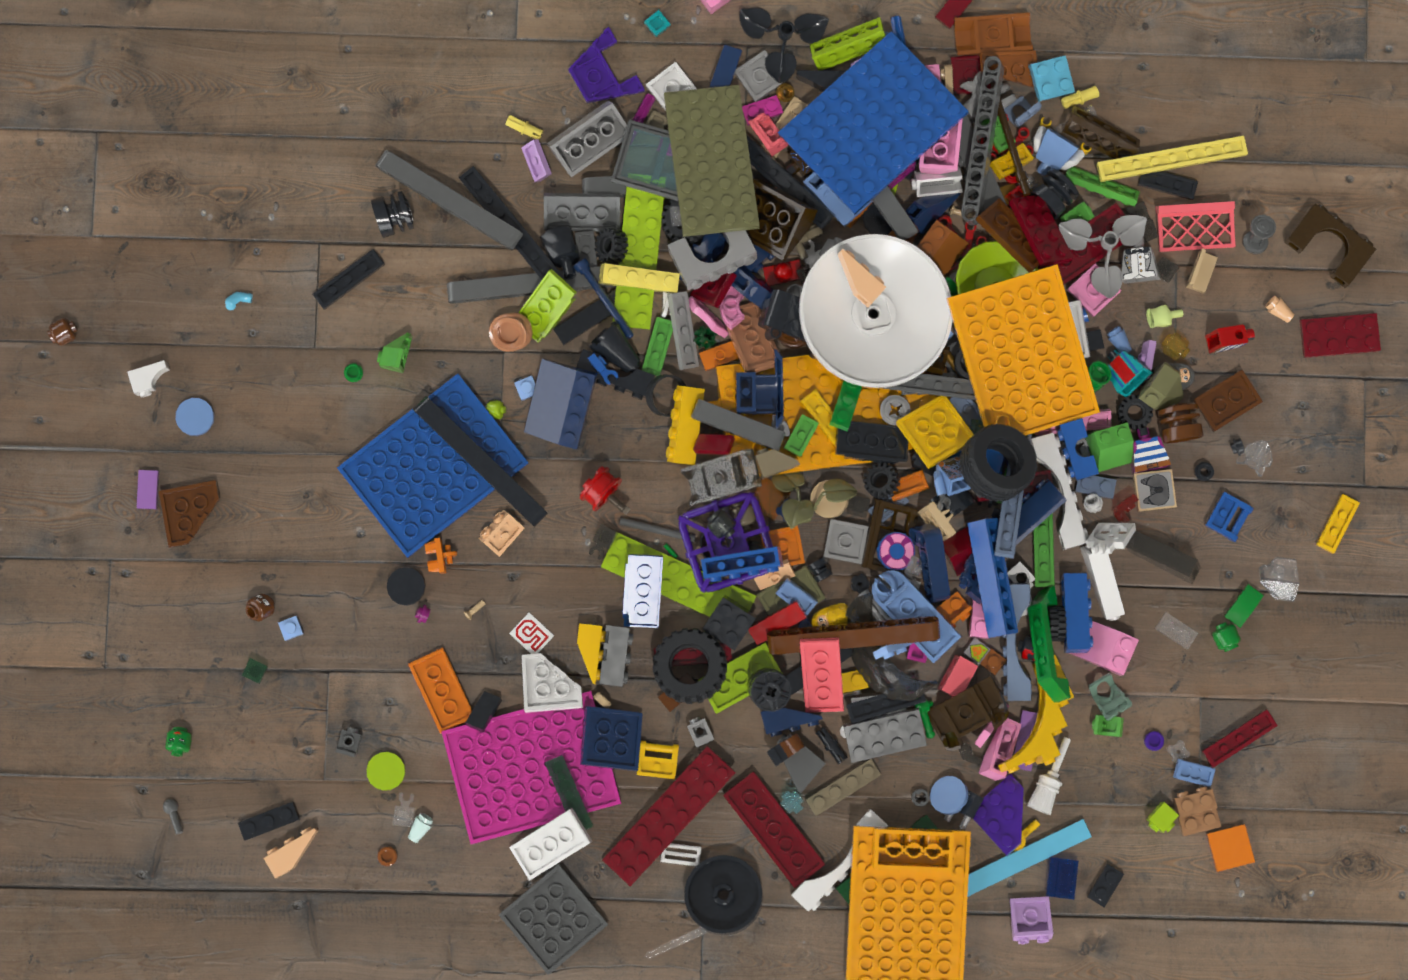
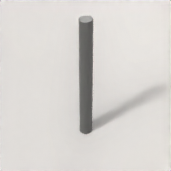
M623 517L620 519V525L683 540L680 531ZM689 534L691 542H694L696 535Z

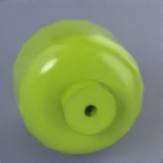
M500 400L489 401L486 405V410L494 419H502L503 414L506 413V407L503 406V402Z

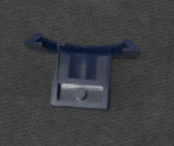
M775 350V375H756V372L736 373L737 414H776V429L784 421L783 358L777 350Z

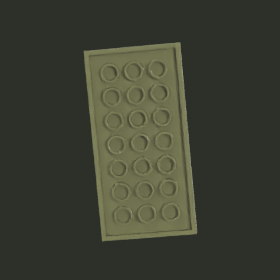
M739 85L665 92L664 102L683 237L759 229L760 225Z

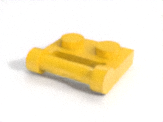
M641 740L637 775L675 779L679 744L670 746L646 743V741ZM645 751L672 753V759L645 756Z

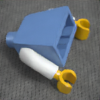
M1045 117L1041 118L1040 126L1034 136L1033 149L1036 153L1035 158L1041 161L1036 171L1043 176L1047 175L1050 168L1059 171L1060 169L1067 170L1076 166L1092 150V147L1085 150L1083 148L1085 143L1078 146L1050 128L1052 120H1050L1049 124H1044Z

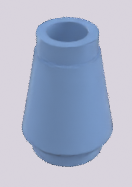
M1120 326L1107 333L1108 340L1119 352H1130L1132 350L1125 330L1121 329Z

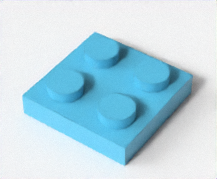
M1066 55L1028 65L1038 102L1075 92Z

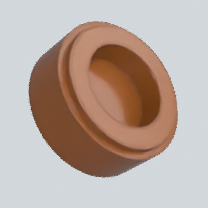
M384 847L378 852L377 857L381 865L391 866L397 861L398 855L394 848Z

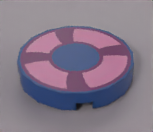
M900 532L889 533L879 541L877 557L885 568L894 571L903 570L914 560L915 545L906 534Z

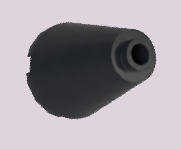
M614 320L610 323L611 326L602 330L588 346L624 372L630 371L633 373L640 366L638 363L640 358L619 323Z

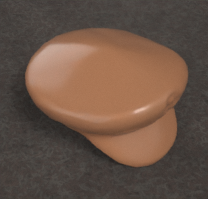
M520 313L499 315L491 322L489 327V337L492 344L499 350L506 352L517 351L526 347L533 335L530 321Z

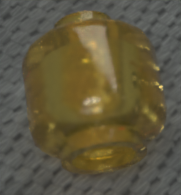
M1177 332L1169 333L1161 344L1163 347L1162 352L1175 361L1179 360L1180 357L1184 359L1190 351L1188 348L1189 340Z

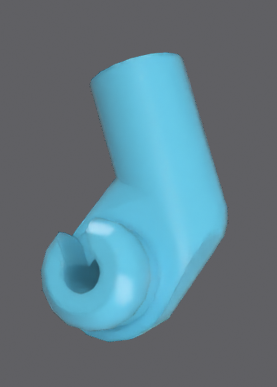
M233 293L225 300L226 308L234 310L239 302L252 303L253 294Z

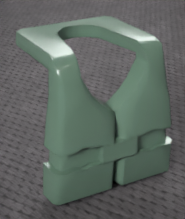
M1110 673L1089 685L1092 698L1099 710L1103 712L1102 715L1106 721H1109L1117 716L1119 712H1123L1133 705L1128 697L1126 698L1125 694L1116 686ZM1105 681L1111 687L1109 698L1097 695V686L1101 682Z

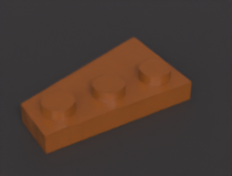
M1036 50L980 53L981 73H983L985 60L990 56H995L1000 59L1004 66V80L1034 88L1028 65L1037 63ZM993 64L990 70L997 69L998 64Z

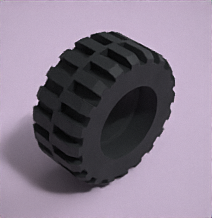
M682 628L678 632L675 630L671 632L669 637L666 636L662 639L663 642L657 646L656 654L653 655L652 666L655 680L660 689L670 699L672 698L679 703L704 702L703 700L712 698L713 694L721 689L727 672L726 656L718 640L712 637L710 633L702 632L697 628H693V630ZM688 648L701 651L708 660V671L705 677L694 684L680 682L672 672L674 657L680 651Z

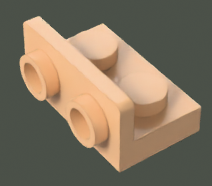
M503 510L494 516L493 522L489 527L487 526L481 531L479 540L500 557L524 530V527Z

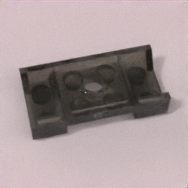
M745 449L680 469L681 473L688 479L692 493L689 506H698L715 499L762 487L753 449ZM718 473L722 475L721 483H718L716 480Z

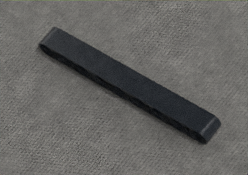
M427 396L413 408L444 441L534 527L548 514Z

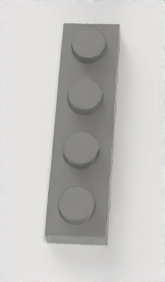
M687 291L667 294L679 370L699 367L696 344L693 342L695 337Z

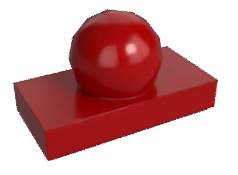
M800 259L763 268L765 282L769 286L804 279Z

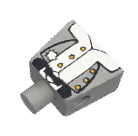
M1144 238L1137 245H1134L1133 249L1124 250L1121 280L1124 284L1160 280L1154 251L1151 247H1144Z

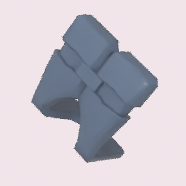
M1021 96L1004 110L1011 123L1015 127H1020L1040 111L1042 104L1037 102L1031 107L1027 100ZM1019 105L1026 112L1016 119L1012 109L1014 106Z

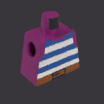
M1148 427L1137 429L1139 440L1133 443L1132 474L1170 466L1171 462L1159 436L1150 438Z

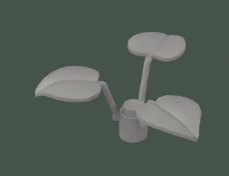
M1139 215L1122 216L1114 222L1112 226L1113 231H1108L1103 237L1099 236L1096 238H1089L1092 234V228L1083 219H1072L1059 224V230L1070 249L1083 250L1087 245V241H1101V246L1108 251L1105 268H1096L1091 276L1093 287L1105 297H1114L1120 290L1123 282L1119 267H1108L1112 249L1118 243L1119 238L1121 243L1126 246L1137 245L1144 236L1147 218Z

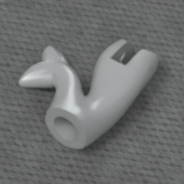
M981 71L975 75L973 81H967L960 85L961 88L972 92L971 98L963 105L969 112L967 116L971 123H975L982 81ZM1008 83L1002 84L1001 94L1011 89ZM1015 94L1002 99L1004 109L1017 99ZM987 101L984 107H990L993 101Z

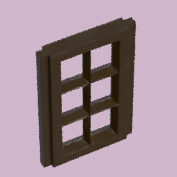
M875 500L861 567L883 573L891 571L883 565L873 563L875 551L878 547L877 542L880 528L890 530V533H894V531L900 532L909 537V529L916 527L919 515L917 512L919 510ZM884 509L894 511L891 526L881 524ZM898 512L908 514L905 530L895 527ZM906 567L905 569H903V570H895V571H899V572L903 573V574L906 576L907 567Z

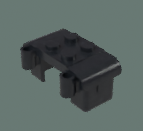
M773 290L771 297L765 300L758 326L767 330L765 338L768 341L775 340L784 333L806 342L799 320L800 297L782 290ZM809 350V356L812 359H816L811 350Z

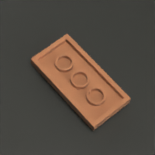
M753 302L739 306L741 312L745 315L744 320L732 330L726 325L725 327L744 372L757 373L774 368L775 350L778 351L774 340L768 341L765 338L767 330L758 326L761 315L760 307Z

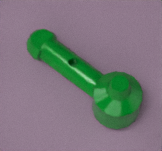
M926 700L924 703L914 705V708H919L926 732L925 735L929 739L935 736L928 715L930 707L933 705L932 700Z

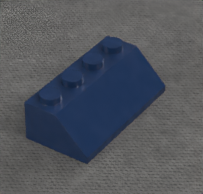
M1042 479L1035 485L1036 489L1031 494L1027 492L1023 496L1016 545L1067 501L1049 479Z

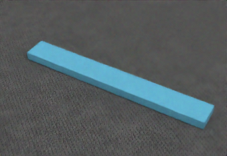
M1084 819L969 873L968 896L1091 838L1092 836Z

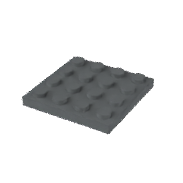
M559 864L499 914L501 919L548 975L608 925L602 915Z

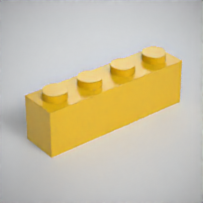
M677 385V388L674 390L673 399L675 403L671 411L672 427H670L668 432L670 442L666 449L667 462L695 465L696 453L693 448L699 435L701 422L691 418L697 400L704 399L705 389Z

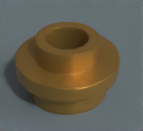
M788 83L780 84L776 90V96L781 102H789L795 94L794 88Z

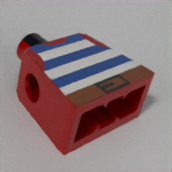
M1244 324L1218 328L1205 335L1209 354L1239 348L1247 344L1248 340H1254V330L1252 328L1245 329Z

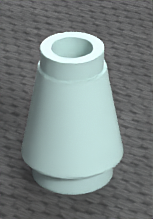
M424 813L416 816L408 838L418 843L433 826V819Z

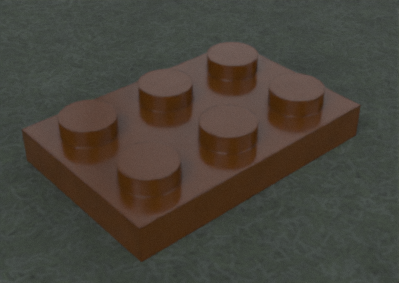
M1243 370L1193 400L1195 404H1198L1199 411L1213 432L1263 402Z

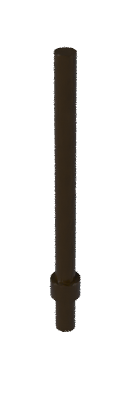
M1000 98L998 117L1017 173L1015 174L1017 183H1020L1023 195L1028 196L1031 194L1027 182L1028 176L1026 171L1023 170Z

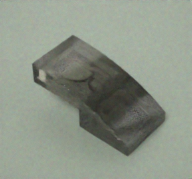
M1144 201L1136 203L1135 207L1130 205L1125 208L1127 215H1139L1147 218L1143 236L1144 243L1159 237Z

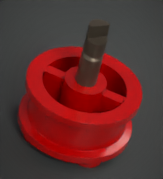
M601 466L596 471V476L593 479L589 478L582 487L584 489L579 494L580 499L589 502L593 506V511H598L607 501H610L627 515L631 509L613 495L619 488L622 479L614 477L609 472L610 469L608 467L604 468Z

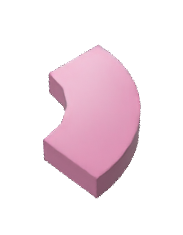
M732 286L720 305L722 320L730 330L741 323L745 317L739 307L744 296Z
M690 296L688 300L692 312L698 315L713 332L726 338L728 335L727 329L719 318L715 317L704 304Z
M992 722L987 723L975 741V745L978 747H982L994 730Z

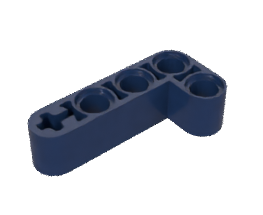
M931 524L910 528L909 537L913 544L919 547L926 598L931 604L949 599L950 587L941 530Z

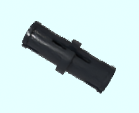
M824 726L821 730L825 736H823L820 730L815 734L825 745L824 749L830 752L837 764H840L842 760L838 754L843 761L848 757L837 744L839 743L837 739L834 740L826 726Z

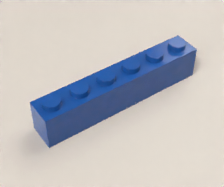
M998 518L968 523L988 638L1018 633L1005 557L994 556L999 526Z

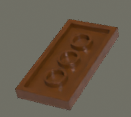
M1000 198L976 218V221L1029 273L1039 266L1013 211Z

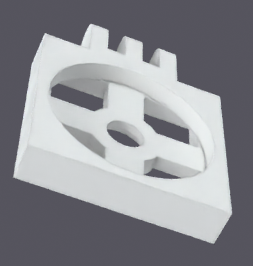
M1098 523L1086 541L1087 548H1091L1092 554H1097L1098 551L1100 554L1105 552L1112 554L1114 549H1124L1136 531L1135 523ZM1102 531H1110L1109 533L1101 534ZM1119 531L1127 532L1126 534H1118Z

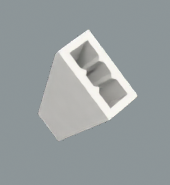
M1087 545L1080 547L1102 616L1110 621L1119 619L1125 612L1109 555L1106 552L1100 554L1099 551L1097 554H1092L1091 548H1087Z

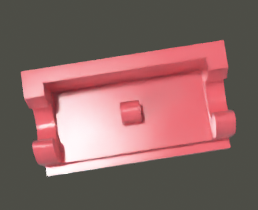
M761 113L753 120L748 121L752 130L772 157L788 146L783 137L779 136V130L765 113Z
M955 655L937 689L951 697L966 690L978 666L962 656Z

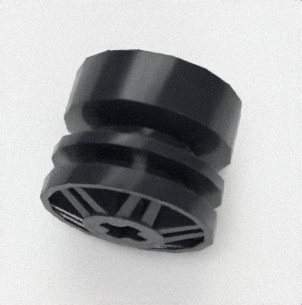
M1050 168L1047 175L1042 177L1044 184L1037 182L1030 189L1031 194L1029 196L1038 195L1046 202L1053 218L1057 219L1066 209L1063 203L1071 205L1073 200H1076L1079 196V192L1064 174L1054 168Z
M402 190L397 192L398 201H396L393 193L390 194L391 203L388 204L383 196L371 200L374 215L383 238L395 235V225H398L400 230L405 232L403 225L405 222L409 230L414 229L413 213L409 201Z
M774 668L759 669L752 674L748 681L747 690L749 697L758 708L764 711L774 712L782 709L787 705L791 697L789 681L781 672ZM769 686L772 689L775 688L772 695L766 693Z

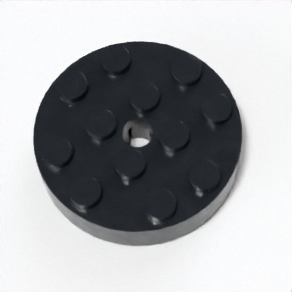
M718 855L702 861L692 870L686 881L684 899L691 918L703 930L715 935H733L745 930L756 920L763 903V889L757 873L748 863L734 856ZM721 891L729 892V896L726 898L727 901L719 898Z

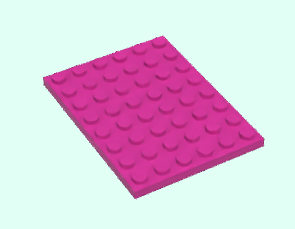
M592 691L582 693L583 708L525 713L524 709L493 717L484 733L467 725L441 731L470 844L545 825L573 808L578 816L621 804L612 769L580 765L585 707H596Z

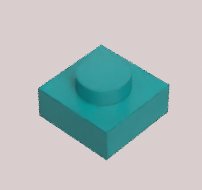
M659 10L644 21V24L655 37H658L671 26Z

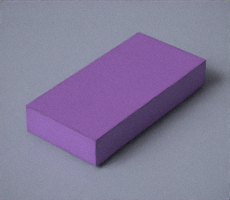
M138 471L137 509H157L159 471Z

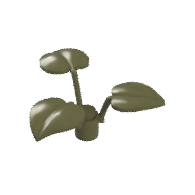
M800 472L772 476V483L779 491L790 492L795 489L797 492L798 500L789 499L782 505V514L790 529L801 523L810 522L823 496L826 495V499L830 502L838 503L849 500L857 495V490L845 480L830 479L824 483L823 488L825 491L821 492L813 505L809 500H801L798 486H802L805 479Z

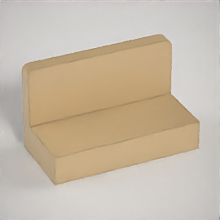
M1202 248L1197 255L1186 288L1204 294L1218 257L1205 253L1206 249Z

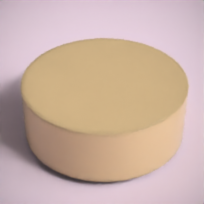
M600 692L593 696L604 708L608 709L611 706V703Z

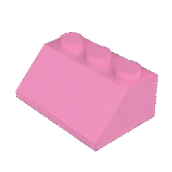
M963 118L920 156V173L944 174L958 171Z

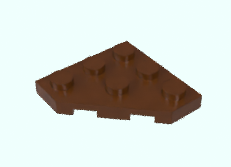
M216 480L159 491L168 547L173 548L190 544L220 500Z

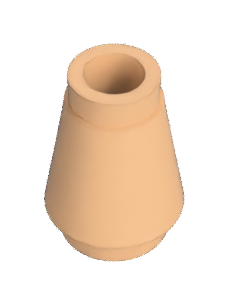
M1273 296L1265 306L1269 313L1287 323L1295 315L1281 297Z

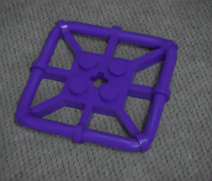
M750 491L749 493H740L719 501L713 500L711 504L687 511L682 516H679V530L687 552L685 555L686 558H689L696 583L701 592H714L735 584L741 585L744 581L768 574L767 570H762L759 575L748 576V573L741 574V578L725 579L710 584V579L703 580L696 558L697 555L708 551L711 558L750 551L747 538L759 534L762 535L765 548L773 547L769 535L770 529L769 526H766L755 493ZM745 500L736 519H734L736 521V525L733 528L735 532L728 538L732 539V543L728 548L722 544L725 541V536L717 538L708 528L688 520ZM751 503L759 529L745 533L741 521ZM686 524L703 532L708 546L694 550Z

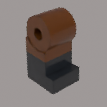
M796 733L768 750L767 754L774 765L778 766L804 748L805 745Z

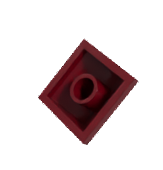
M968 527L943 541L945 557L957 577L964 572L966 559H969L970 554H973Z

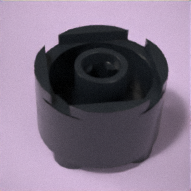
M969 490L951 496L945 494L951 500V505L948 508L950 511L945 514V517L947 518L951 514L954 517L976 502ZM935 496L934 498L929 500L930 503L935 502V504L937 505V503L940 500V496ZM944 503L941 512L948 510L946 509V505Z

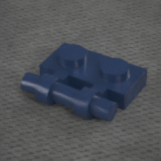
M970 554L969 559H966L964 564L965 570L960 575L959 587L962 589L968 587L966 594L975 602L981 604L974 556Z

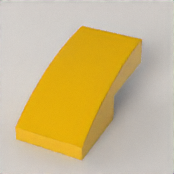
M1024 143L1016 147L1022 167L1034 159ZM1010 151L990 163V167L999 180L1016 171Z

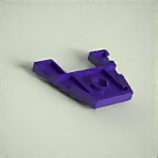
M609 27L568 69L586 103L645 92L637 75L618 84L602 56V51L617 44V40Z

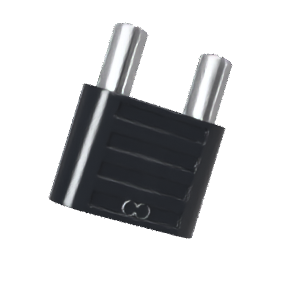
M969 790L968 801L959 812L965 815L959 826L963 830L966 829L970 819H974L984 798ZM945 815L944 819L950 822L953 815Z

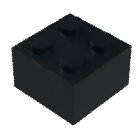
M724 595L702 630L710 633L711 636L735 651L757 615L727 595Z

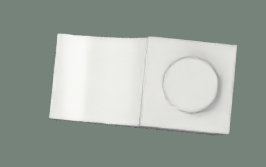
M163 360L128 371L134 394L140 397H147L152 394L151 392L156 391L155 384L158 378L165 372L170 371L168 363Z

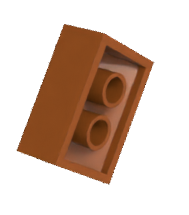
M936 220L917 248L932 259L945 278L969 243Z

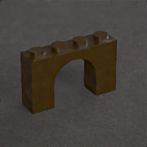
M1315 203L1284 243L1300 254L1318 233L1330 232L1338 236L1343 242L1345 254L1343 260L1330 277L1346 288L1376 251V248L1373 247L1374 245L1371 241L1358 236V232L1355 229L1348 228L1342 224L1343 221L1339 217L1330 215L1324 206Z

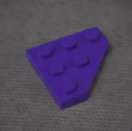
M1011 774L984 797L973 819L1006 856L1022 843L1024 788Z

